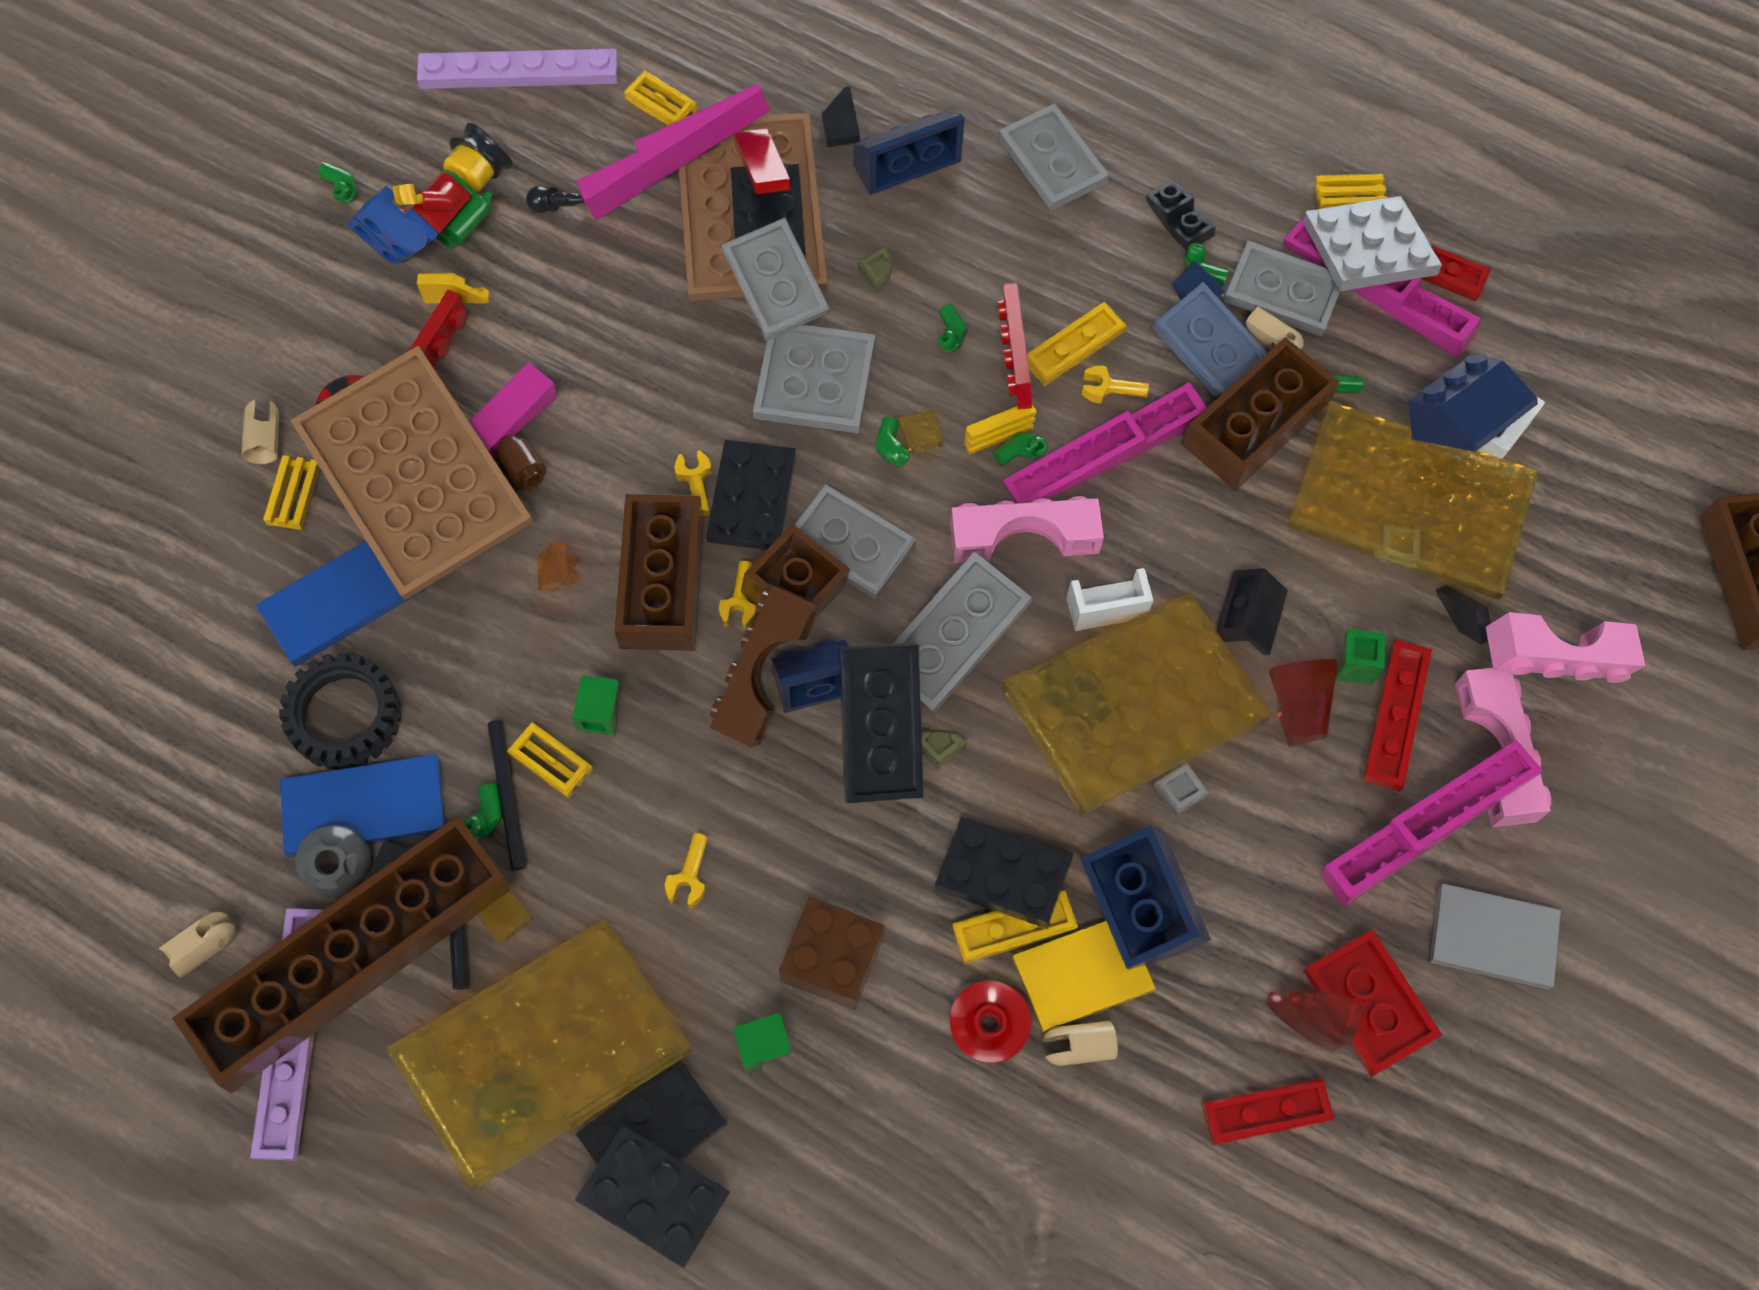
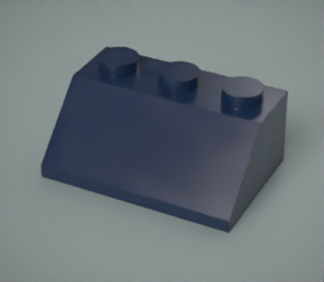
M945 110L934 115H927L921 120L904 126H896L890 131L874 137H866L860 142L854 143L853 165L869 195L961 162L965 122L963 115Z
M1473 354L1467 356L1463 362L1445 372L1442 377L1431 385L1424 387L1420 393L1408 400L1412 440L1476 452L1538 404V398L1503 360L1487 358L1485 354Z
M1150 825L1080 858L1127 970L1176 956L1211 940L1163 830Z

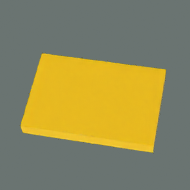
M1107 921L1018 953L1012 957L1042 1034L1052 1028L1062 1027L1149 994L1156 989L1146 965L1130 970L1126 969Z

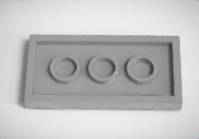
M975 551L893 643H917L919 645L920 703L933 714L1032 603L1030 595Z

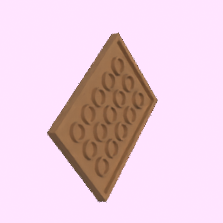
M809 113L762 116L738 132L767 128L782 163H799L805 259L820 290L827 291L826 266ZM734 134L679 168L689 302L744 297L721 249L722 244L735 239L731 167H744L735 145Z
M419 346L290 420L404 600H407L534 522Z

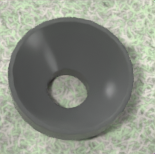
M326 825L309 833L301 842L295 858L296 871L303 885L311 892L325 897H340L348 894L365 881L371 865V854L366 841L355 830L342 825ZM324 850H331L339 857V867L333 874H325L318 869L317 858Z

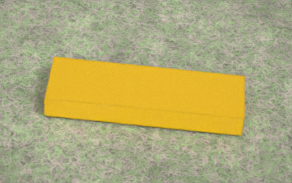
M1103 302L1027 353L1029 370L1046 386L1123 334L1127 325Z
M1065 890L1061 891L1048 929L996 911L952 923V930L963 964L1071 933L1078 929Z

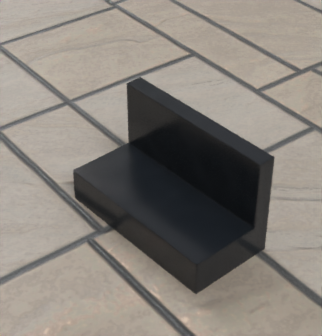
M1265 568L1234 571L1215 636L1222 642L1248 641L1263 655H1270L1288 590Z

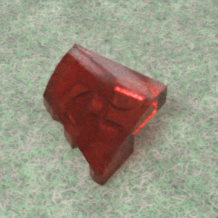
M1336 659L1301 661L1274 666L1270 669L1269 675L1280 704V709L1277 713L1289 747L1322 740L1327 737L1338 667Z
M1311 991V993L1290 992L1288 999L1270 992L1266 1001L1268 1007L1291 1029L1309 1041L1332 1052H1335L1355 1038L1363 1006L1324 991Z

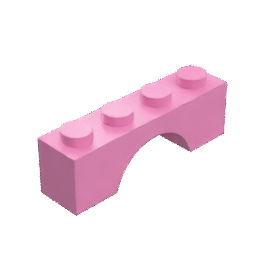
M1076 496L1065 501H1051L1043 498L1034 500L1031 503L1015 504L1012 501H1001L995 505L984 506L966 503L951 509L950 530L954 563H964L974 551L986 561H990L995 548L1002 540L1010 535L1021 532L1036 533L1048 538L1057 546L1062 556L1099 554L1104 539L1098 498L1088 499L1083 496Z
M1508 612L1486 626L1493 669L1511 671L1513 675H1525L1532 672L1543 673V676L1546 678L1568 675L1575 676L1576 680L1604 678L1609 683H1619L1629 680L1631 678L1630 674L1645 667L1637 624L1605 621L1581 635L1579 646L1570 645L1559 639L1549 629L1541 615Z
M1485 668L1465 671L1455 683L1463 719L1478 723L1488 729L1496 737L1502 749L1517 740L1541 768L1540 755L1536 749H1533L1530 738L1531 722L1529 716L1523 712L1521 705V685L1519 680L1514 678L1511 671ZM1539 774L1487 810L1492 828L1538 822L1550 812V791L1543 785L1541 774Z

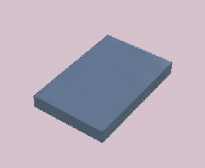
M1204 282L1151 326L1216 400L1267 354V351Z

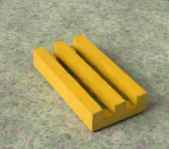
M644 71L624 91L627 101L667 126L688 117L690 112L694 114L698 110L697 102L647 71ZM643 84H646L647 86L651 87L657 92H652L651 90L644 87ZM665 97L680 105L682 108L680 109L672 103L668 102Z
M1384 175L1316 176L1314 186L1318 209L1387 198L1385 196L1386 187L1383 185ZM1361 195H1375L1376 197H1356V196H1361ZM1324 196H1342V198H1325Z
M1033 404L1030 409L1018 410L1016 406L967 426L964 446L969 455L1010 439L1017 433L1032 430L1034 428L1033 422H1035L1034 416L1037 412Z
M282 456L263 518L266 525L303 530L321 470L315 459H311L308 462L301 457L293 460L290 456ZM292 469H293V472H292V475H291V478H290V482H289V485H288V488H287V492H286V495H285V498H284V501H283V497H284V494H285V491H286V487H287V484H288V481H289V477H290L291 471H292ZM303 471H307L293 520H291L289 517L298 494Z
M533 722L507 750L512 758L568 799L573 794V789L581 785L583 777L586 774L589 775L593 770L591 764ZM534 735L578 767L575 773L529 739ZM525 747L567 778L566 784L521 752L520 749Z

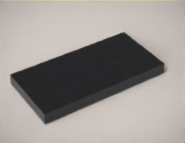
M917 643L839 647L845 802L860 803L923 798L919 645Z

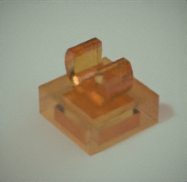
M551 542L538 555V590L553 592L560 584L571 586L579 580L578 574H571L566 570V566L574 567L579 562L578 556L566 554V544Z

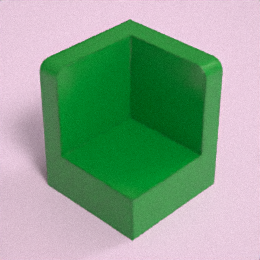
M1348 628L1344 633L1343 662L1336 671V680L1373 685L1384 670L1386 633Z
M581 675L572 716L577 731L615 736L618 720L614 710L620 687L618 680Z
M781 1013L733 1027L746 1074L762 1069L761 1063L791 1053Z

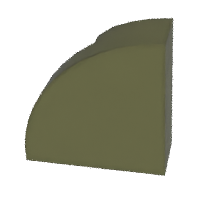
M886 246L857 262V269L876 293L887 285L891 276V255Z
M925 731L921 733L922 754L937 770L967 745V741L952 732Z

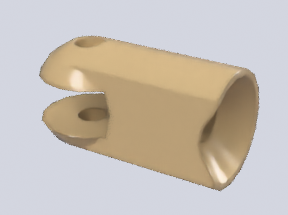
M1258 306L1246 320V329L1267 352L1272 350L1285 337L1299 349H1302L1304 345L1300 333Z
M254 399L246 405L244 410L241 455L243 459L250 463L269 464L278 458L279 410L270 401L268 421L255 420Z
M223 912L208 913L159 947L170 959L169 966L178 977L184 978L232 943L235 938L236 928L233 924L229 923L230 919L227 914Z
M1111 1021L1052 1028L1044 1035L1042 1040L1043 1042H1055L1069 1039L1071 1051L1054 1053L1045 1057L1056 1066L1114 1060L1117 1058V1037Z

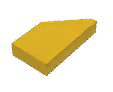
M420 273L417 276V286L424 303H439L448 289L460 294L463 303L489 304V290L483 287L473 288L465 284L464 278L454 273Z

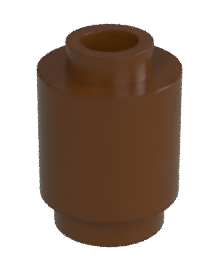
M511 435L498 444L496 449L498 462L516 488L531 489L542 482L546 473V466L528 440L522 439L519 435Z

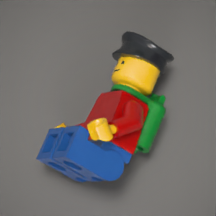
M468 122L465 127V134L450 139L449 144L452 152L443 163L444 170L431 180L423 190H420L417 195L414 183L393 186V191L386 185L372 196L346 225L380 256L391 263L403 262L433 241L435 237L449 249H454L457 244L461 245L490 211L489 201L492 193L489 191L484 192L482 195L477 193L480 192L490 179L498 178L503 169L513 167L510 156L480 126ZM395 199V202L398 205L408 206L406 208H398L392 203V201Z

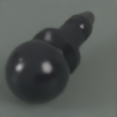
M534 186L528 191L526 196L528 207L536 213H544L548 210L555 212L560 206H575L584 202L582 195L574 192H559L555 187Z

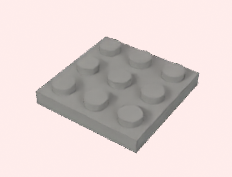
M1401 196L1305 211L1303 224L1340 292L1439 274L1442 264Z
M801 325L767 340L753 408V419L859 434L875 346V334Z

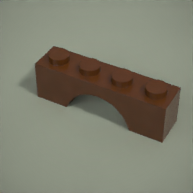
M771 586L770 591L765 590L756 607V611L759 612L754 627L749 626L743 635L741 647L744 650L738 662L734 661L726 674L725 681L729 684L724 696H719L715 700L710 711V717L714 718L710 725L711 729L749 747L761 744L775 712L774 708L767 702L761 689L760 673L762 665L768 654L777 646L788 641H806L821 605L778 586Z

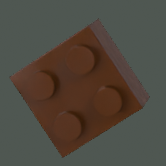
M792 523L744 573L741 593L757 605L765 590L770 591L771 586L782 587L821 605L817 614L818 617L844 589L850 569Z
M809 896L780 967V981L856 1010L884 938L885 925Z

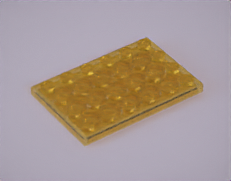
M1330 401L1326 408L1287 527L1500 600L1505 593L1539 471L1480 451L1473 452L1412 440V432L1409 427Z
M1191 592L1005 679L1001 684L1002 690L1081 816L1261 725L1273 715Z
M605 919L386 1048L390 1058L471 1193L692 1052V1046Z

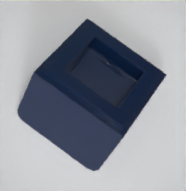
M1193 262L1172 283L1180 300L1202 282L1217 297L1224 292L1221 285L1197 262Z

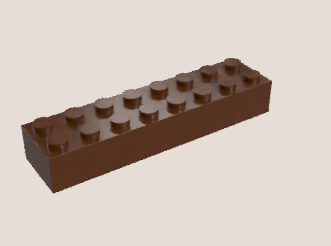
M456 816L172 1017V1019L215 1083L232 1094L509 892V885L468 828Z

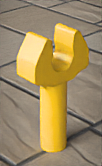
M1093 366L1084 372V380L1095 381L1100 384V386H1083L1081 395L1093 403L1101 404L1104 397L1110 393L1147 398L1149 384L1112 379L1107 372L1106 366Z
M698 450V467L688 469L683 455L679 454L674 466L677 481L689 483L691 496L701 497L703 517L710 514L703 480L712 474L710 460L702 451Z
M749 561L739 562L733 596L730 599L720 600L719 615L725 628L729 626L731 613L737 610L744 613L742 616L744 630H747L756 620V605L750 603L747 597L741 593L744 573L753 565Z
M700 833L693 834L683 870L676 875H668L666 877L665 891L669 903H674L677 890L681 886L691 888L687 902L690 909L694 908L703 899L706 888L703 883L699 882L697 874L708 841L706 835Z

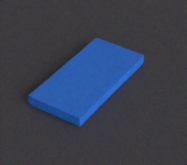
M367 541L255 606L292 665L296 667L427 588L404 600Z
M437 754L280 779L284 854L287 857L296 856L297 850L306 836L317 828L326 825L347 826L358 832L367 844L428 835L445 825L440 760Z

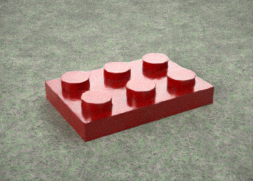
M1373 929L1303 970L1371 1078L1442 1036L1437 1025Z

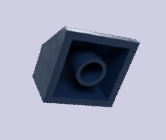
M832 639L824 640L817 643L814 648L802 651L789 649L781 652L777 657L771 658L773 675L784 713L841 699L839 647H849L846 640L837 642Z

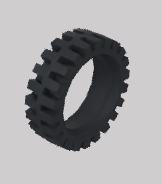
M338 653L335 659L331 654L322 656V663L318 664L315 659L308 662L307 665L310 669L304 672L300 668L295 673L297 681L289 680L285 687L288 695L282 694L280 700L283 709H279V718L283 722L281 726L289 742L304 758L319 767L324 765L330 770H336L337 766H340L342 769L352 768L354 763L358 766L368 764L366 758L372 756L376 759L381 755L379 749L382 746L388 748L391 745V734L397 735L399 730L397 721H401L402 715L399 708L401 706L400 698L389 677L373 661L369 659L366 661L357 654H353V657L350 658L347 653ZM340 679H358L368 684L375 691L378 709L376 718L366 732L357 739L341 745H325L309 735L304 722L305 709L317 691L326 684Z

